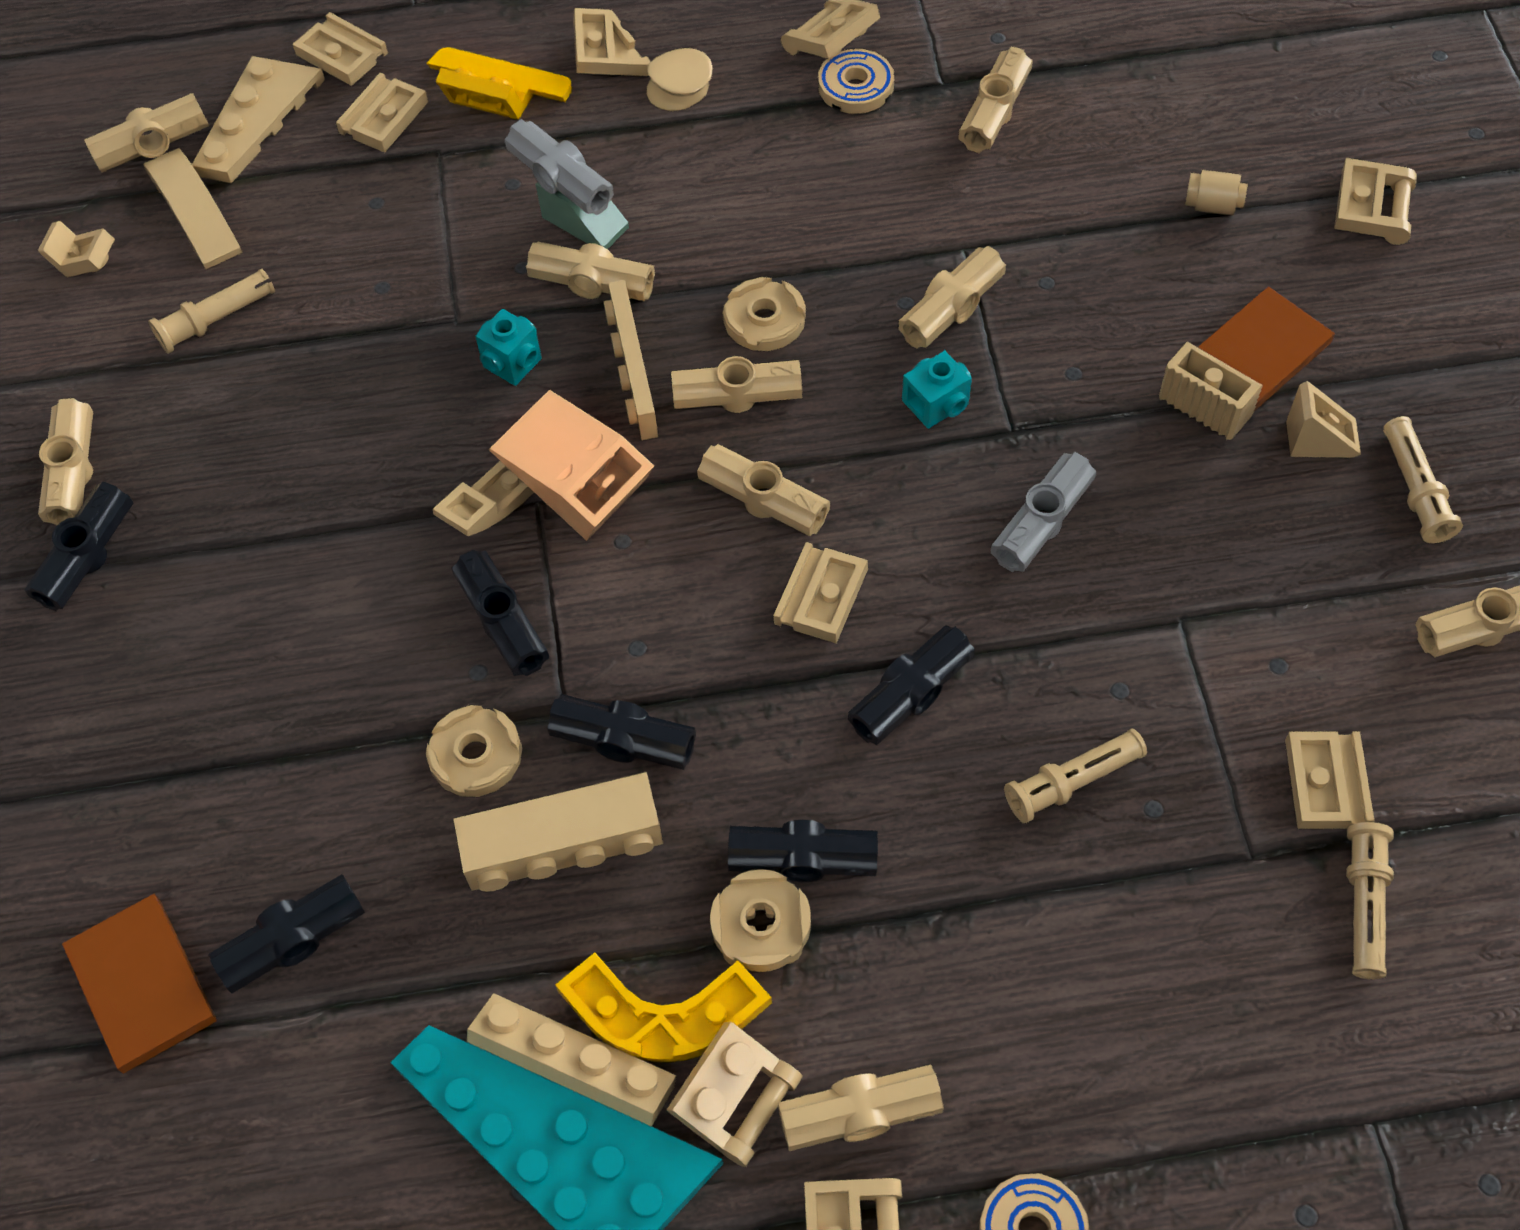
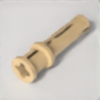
M259 269L256 273L205 298L195 305L191 301L180 304L178 311L160 320L152 318L148 322L156 339L165 352L169 354L174 351L176 344L194 335L199 338L208 331V325L219 321L254 301L275 293V288L272 282L255 288V285L269 279L263 269Z
M1402 416L1390 420L1384 425L1383 432L1388 438L1398 466L1410 490L1407 503L1410 510L1417 513L1422 524L1420 534L1423 541L1426 543H1440L1451 539L1462 530L1463 524L1460 517L1454 515L1447 501L1450 496L1447 487L1441 482L1436 481L1413 429L1411 419Z
M1132 728L1126 733L1096 748L1090 749L1086 753L1060 766L1050 763L1040 767L1038 774L1020 783L1011 781L1005 784L1004 791L1007 802L1015 816L1021 822L1028 823L1033 820L1034 813L1054 803L1059 806L1067 803L1073 791L1108 775L1138 758L1145 757L1147 755L1146 744L1141 735ZM1109 756H1112V757H1110V758H1108V759H1106V760H1104V761H1102V762H1100V763H1098V764H1096V765H1094V766H1092V767L1086 769L1087 767H1089V766H1091V765H1093V764H1095V763H1097V762H1099V761H1101V760H1103V759H1105V758H1107V757H1109Z
M1360 822L1352 824L1347 828V838L1352 841V864L1346 868V876L1350 884L1354 885V966L1352 974L1364 979H1381L1387 975L1385 968L1386 887L1394 879V871L1388 866V843L1394 839V831L1385 824ZM1368 848L1372 850V859L1368 858ZM1368 910L1372 911L1371 943H1368Z

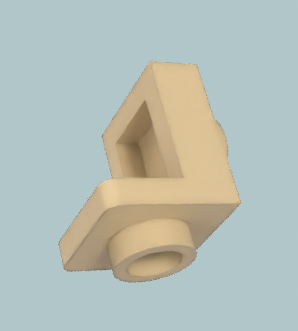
M57 221L51 224L38 251L68 278L88 272H97L103 268L109 259L108 252L115 239L104 228L75 235L61 221Z

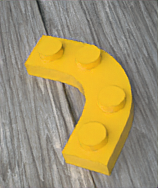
M595 952L555 984L561 996L588 1028L604 1043L641 1060L653 1062H676L699 1057L704 1054L724 1022H733L740 1029H743L772 1004V997L738 960L698 994L682 1003L658 1005L642 1001L621 983Z

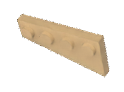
M252 56L192 163L199 177L232 183L261 151L259 144L270 135L275 136L283 127L281 120L290 110L297 111L306 102L305 94L312 86L318 88L325 81L322 69Z

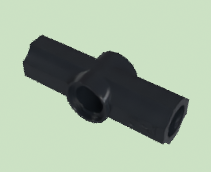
M103 481L101 484H97L75 517L68 518L55 527L52 533V542L55 546L24 589L27 595L51 610L63 609L84 576L100 569L107 558L105 545L134 504L130 496L119 490L115 485Z
M473 549L459 556L457 563L451 567L453 575L479 616L485 633L494 641L513 675L528 676L540 670L543 663L549 659V653L518 604L515 591L505 583L486 550L475 551ZM506 610L502 614L493 615L497 611Z
M945 625L912 656L905 653L898 657L887 668L880 684L848 712V721L852 724L856 733L867 743L871 742L878 745L912 713L920 715L926 711L940 695L943 685L974 657L975 649L970 644L968 637L956 626L949 627Z
M560 694L559 698L554 700L547 727L549 736L592 746L602 756L617 762L629 763L634 761L635 758L682 770L685 769L687 764L689 765L696 737L695 727L651 717L643 708L627 701H612L607 706Z
M804 819L788 821L783 824L782 828L730 826L728 871L771 870L787 877V880L794 882L818 881L824 875L877 876L878 831L826 829L819 822Z
M341 874L298 901L283 900L269 906L258 916L256 926L209 953L210 962L226 989L232 994L278 965L290 967L306 960L317 950L321 939L363 915L365 911L347 880Z

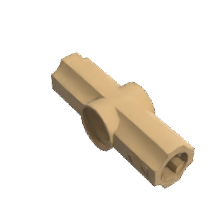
M1011 46L1009 50L1001 51L990 74L981 79L979 94L959 131V140L966 145L967 150L981 153L985 149H991L1002 125L1011 119L1013 104L1032 68V59L1028 58L1024 50Z
M191 93L154 110L144 107L134 109L128 114L124 123L84 139L99 170L105 172L139 156L146 158L159 157L167 151L169 143L204 129L209 124L194 94ZM153 130L150 134L142 135L146 131Z
M533 242L528 252V263L526 266L528 277L568 285L573 293L586 299L598 298L602 292L610 294L608 283L625 280L629 298L641 301L649 300L655 276L653 265L615 258L608 249L593 243L584 244L580 250L543 242Z
M988 245L985 248L978 247L951 273L947 270L938 273L929 284L925 297L899 320V331L904 335L906 342L916 349L919 347L926 348L954 321L959 324L964 323L977 308L980 297L1005 274L1006 264L1000 258L999 252Z
M734 356L723 360L715 368L671 371L675 409L721 405L725 410L741 413L752 408L755 402L802 398L799 360L752 364L746 358Z
M74 398L59 399L58 404L52 407L48 439L43 442L39 450V457L44 464V473L38 514L43 522L55 525L68 518L75 517L83 505L85 485L93 474V467L88 460L93 410L88 403L79 402Z
M719 444L709 447L703 455L702 462L697 470L698 479L744 502L747 511L758 518L773 517L808 536L817 534L830 510L829 500L782 477L780 468L774 463L768 461L754 463ZM759 489H769L766 491H759Z
M1520 585L1507 590L1496 587L1487 588L1481 591L1475 600L1419 617L1415 625L1418 632V642L1424 652L1430 653L1435 658L1473 645L1494 646L1502 640L1504 635L1520 631Z
M931 1065L879 1078L875 1074L854 1075L836 1082L831 1086L830 1090L778 1102L781 1124L789 1151L844 1138L848 1142L867 1140L887 1132L892 1125L935 1116L936 1114L943 1113L944 1109L939 1083Z

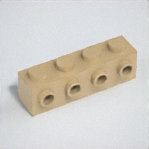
M647 772L454 818L463 873L472 891L478 889L481 891H496L507 886L510 881L527 877L535 880L545 879L554 875L559 869L575 865L582 868L593 867L603 863L608 857L624 853L629 856L642 855L651 851L654 846L663 844Z

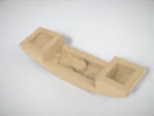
M179 148L143 163L145 170L171 208L205 269L242 253L218 206L190 161Z
M499 461L472 487L462 482L433 508V515L466 536H470L486 530L507 517L534 492Z

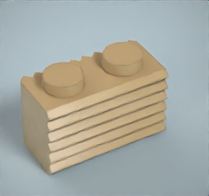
M1186 342L1166 366L1159 398L1160 400H1166L1167 405L1174 404L1175 409H1180L1182 413H1188L1189 418L1195 417L1196 422H1203L1204 426H1210L1211 431H1217L1219 435H1225L1226 440L1235 437L1253 415L1263 385L1193 344Z

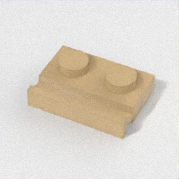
M329 12L326 15L327 20L323 24L316 23L293 43L296 56L352 86L377 64L376 58L380 55L385 57L388 54L386 44L377 37Z
M379 73L337 120L336 125L339 134L345 135L348 133L352 135L353 140L386 152L428 103L426 91L395 78L390 81L385 78V74Z
M806 542L773 615L774 624L778 626L782 624L793 627L794 631L837 644L868 571V560L825 548L824 551L813 548L811 543Z
M1289 732L1285 743L1297 828L1347 829L1355 823L1374 822L1360 732H1352L1351 735H1338V732Z

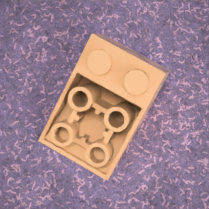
M551 390L543 395L489 449L492 454L586 541L638 489L654 468V465L622 435Z

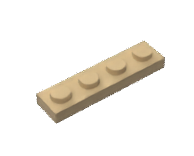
M625 280L610 282L608 284L611 300L603 301L608 326L616 325L617 332L610 333L615 358L623 357L625 365L618 366L622 391L630 390L632 399L625 400L629 424H638L641 440L657 438L658 431L655 411Z
M494 993L467 1029L468 1043L651 1127L675 1086L676 1075Z

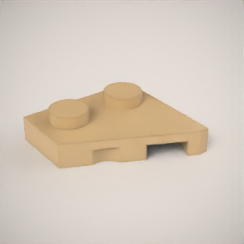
M574 8L573 21L577 73L649 76L647 73L648 64L650 63L647 56L642 58L635 49V40L628 31L621 27V21L612 10Z

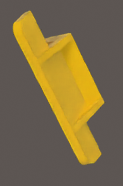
M442 48L427 62L429 68L439 70L436 83L449 102L517 120L522 116L533 95L566 102L572 91L571 80L566 76L455 48Z

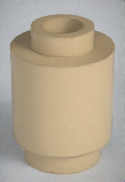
M1202 170L1201 174L1191 173L1185 206H1193L1195 211L1234 216L1235 208H1244L1248 184L1240 183L1241 174Z

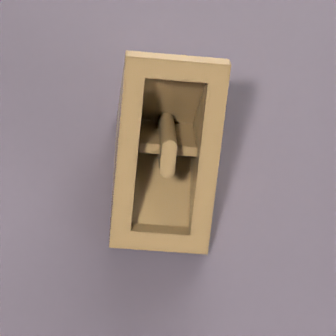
M1306 381L1300 384L1286 420L1290 456L1354 458L1360 455L1356 418L1310 382Z

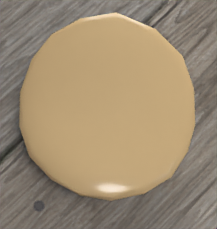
M682 48L666 52L653 59L648 64L647 70L650 77L647 85V96L650 102L656 107L667 111L687 109L700 102L707 95L709 81L712 76L713 68L710 58L697 49Z

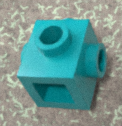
M503 308L491 320L486 321L475 336L480 352L479 358L483 367L514 386L542 359L535 326L523 316L517 317Z
M944 350L931 359L921 360L911 371L903 375L902 401L929 429L947 417L959 415L967 407L972 383L970 372L963 363L956 362Z

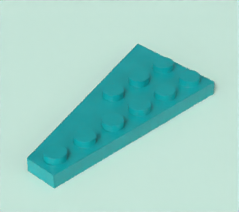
M430 1025L390 1062L554 1230H663L723 1165V1160L713 1154Z

